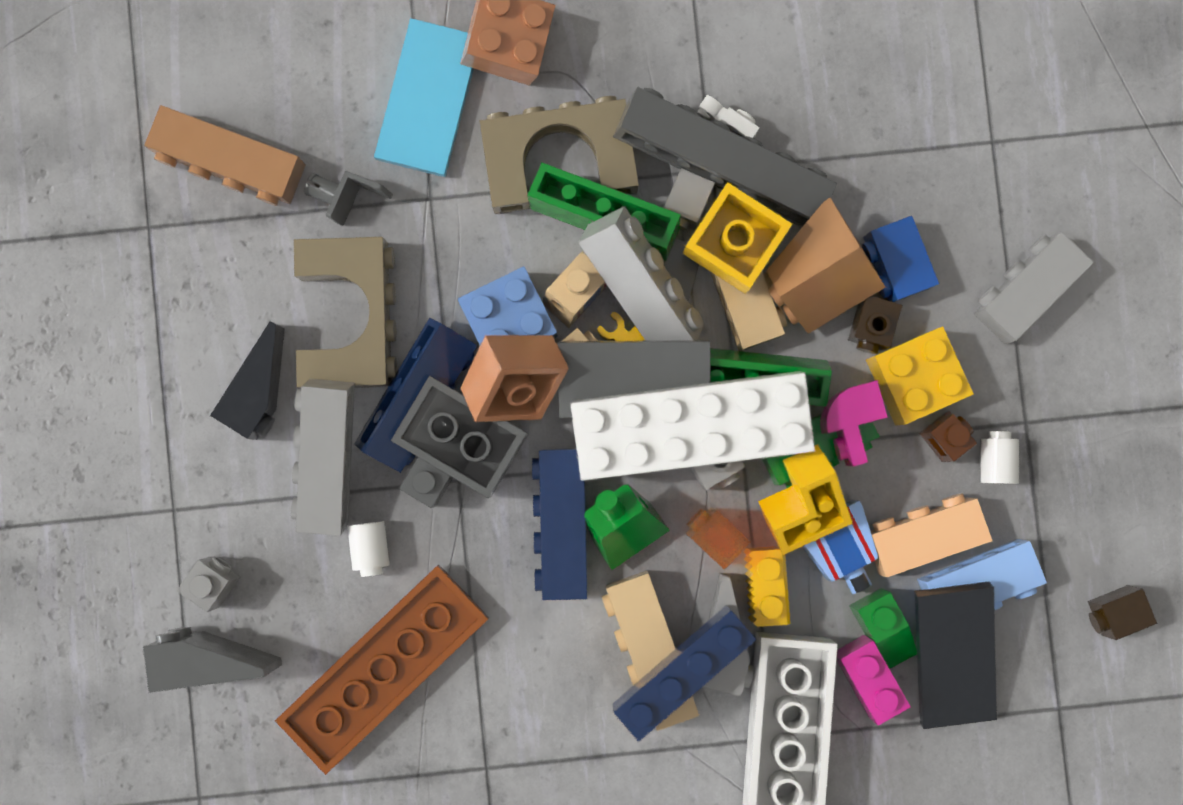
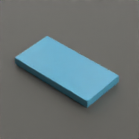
M410 18L374 154L375 160L446 178L474 68L460 64L468 32Z

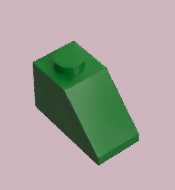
M880 588L849 605L865 636L874 641L889 669L917 655L916 645L909 624L891 592Z

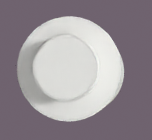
M988 431V439H981L980 483L1019 484V439H1011V432Z
M378 521L347 526L352 570H360L361 577L383 574V567L390 565L385 522Z

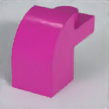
M878 381L854 386L836 393L830 398L827 406L822 411L820 419L821 434L837 432L838 438L834 439L835 452L839 461L844 460L846 466L868 463L858 425L887 418Z

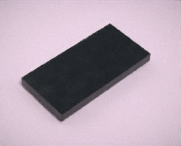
M988 581L914 591L920 724L923 729L997 720L993 585Z

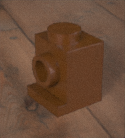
M950 411L945 412L919 433L941 462H955L977 444L971 436L974 431L963 417H956Z

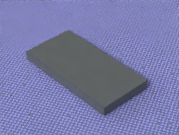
M710 340L558 341V348L569 367L558 388L559 418H573L571 403L575 400L710 383Z

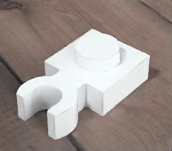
M706 95L697 111L700 116L708 121L715 120L726 124L731 132L741 137L755 138L760 128L755 125V119L747 112L740 109L734 111L730 107L726 109L709 95Z

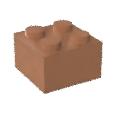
M476 0L460 64L530 86L539 74L555 5L542 0Z
M485 335L460 389L475 422L540 420L545 414L569 367L552 335Z

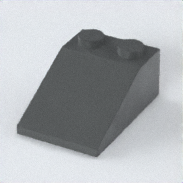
M429 376L391 441L483 496L491 498L529 434L508 421L475 422L464 396Z
M191 627L168 630V633L156 635L155 642L143 646L149 693L265 677L282 665L281 657L205 631L192 633Z

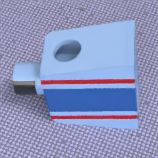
M851 500L846 505L853 524L806 544L802 548L826 580L833 582L844 577L851 593L856 594L872 585L863 566L877 560L878 554L863 506L860 501Z

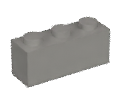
M1063 232L1048 237L1046 234L1042 236L1029 249L1033 254L1024 263L1019 260L1011 266L1004 274L1007 280L999 288L996 286L991 287L978 300L981 306L973 314L1004 344L1017 341L1094 263Z

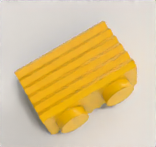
M779 546L746 548L743 553L747 555L744 558L747 562L744 567L748 570L745 573L748 577L745 582L749 584L746 588L749 591L747 597L750 599L747 602L750 606L747 611L751 614L748 619L757 627L791 624L786 555H783Z

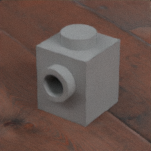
M213 556V558L207 557L197 560L176 591L204 611L209 612L220 608L241 577L231 571L233 568L226 561L216 556Z

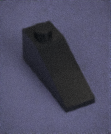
M269 321L210 415L246 439L257 440L259 436L264 437L275 422V418L272 415L277 409L285 328Z

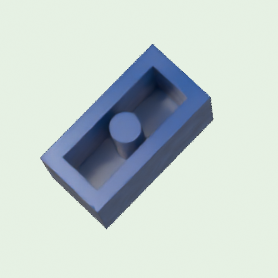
M912 215L872 230L863 237L865 243L862 244V249L871 264H874L876 272L885 285V288L879 291L883 298L887 297L888 301L897 302L939 284Z

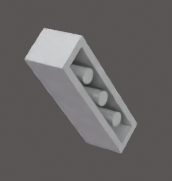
M624 206L588 224L578 243L645 341L698 340L704 326L699 311L691 307L683 295L681 284L676 278L671 277L664 266L661 254L656 248L651 247L643 235L640 222L630 215L626 207Z
M309 379L296 392L295 410L300 412V426L297 425L295 428L293 442L294 447L299 448V461L294 463L292 482L293 484H298L297 497L293 498L291 505V518L296 519V532L341 536L348 525L354 382Z

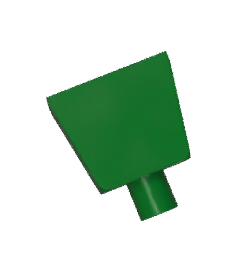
M629 484L621 486L614 492L611 490L601 492L596 498V504L584 513L592 540L611 570L670 531L652 504Z

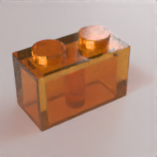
M701 508L686 524L690 528L686 535L724 570L751 543L718 510L709 508L707 511Z

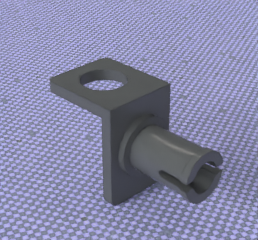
M346 170L340 184L313 173L307 180L313 182L317 187L305 183L304 188L307 196L330 204L326 217L341 226L345 224L360 187L389 199L393 196L383 185Z

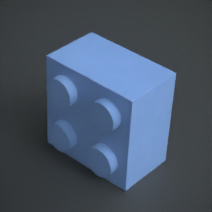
M524 266L457 299L479 345H481L485 335H552L554 339L558 337L557 331Z

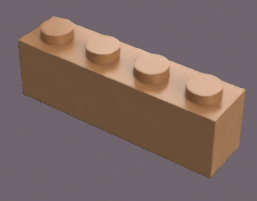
M162 105L159 106L144 144L146 148L155 153L154 160L175 168L178 162L188 166V172L199 178L209 181L212 175L223 179V186L239 193H243L245 188L258 192L257 199L277 206L279 201L291 204L306 166L296 155Z

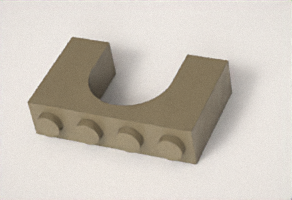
M604 96L596 99L595 103L581 105L579 101H570L560 104L559 109L545 110L544 107H530L523 110V114L509 116L507 112H496L489 114L485 120H479L494 213L500 214L531 209L527 197L526 158L530 149L538 140L554 133L572 134L587 143L595 156L599 183L601 185L625 194L637 193L639 184L633 147L613 138L626 107V99L617 100L616 96Z
M383 237L294 239V276L301 281L344 280L355 283L363 290L369 304L367 326L362 335L352 344L339 349L296 350L297 388H301L309 379L354 382L355 388L388 387L392 378L395 377L398 371L396 356H391V342H396L397 329L396 321L390 320V305H395L396 291L394 283H389V269H394L395 254L394 248L388 247V242Z

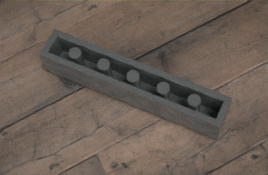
M636 88L627 102L613 135V138L676 168H683L715 182L714 186L723 189L728 182L782 218L800 227L805 225L825 200L832 198L837 185L836 182L828 179L827 174L815 168L807 169L795 163V159L790 155L782 152L774 153L762 147L763 145L759 140L748 136L741 137L731 132L726 124L715 120L708 121L698 116L691 107L683 104L675 105L664 100L661 93L650 88Z

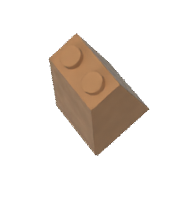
M831 198L825 200L766 270L773 285L768 287V290L779 307L782 306L793 325L800 323L808 334L885 288L884 283Z

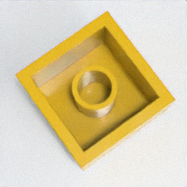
M727 182L685 246L683 254L746 294L792 223Z
M943 326L866 359L874 380L878 381L882 398L895 426L906 425L974 395Z

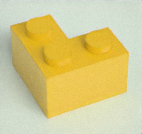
M818 444L814 446V451L798 453L784 459L783 462L792 486L758 501L767 526L783 555L853 524L836 472Z

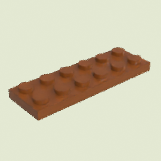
M438 564L292 703L275 722L326 775L475 633L489 617Z

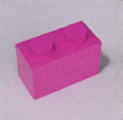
M862 635L837 650L836 661L868 717L879 726L911 707L873 640Z

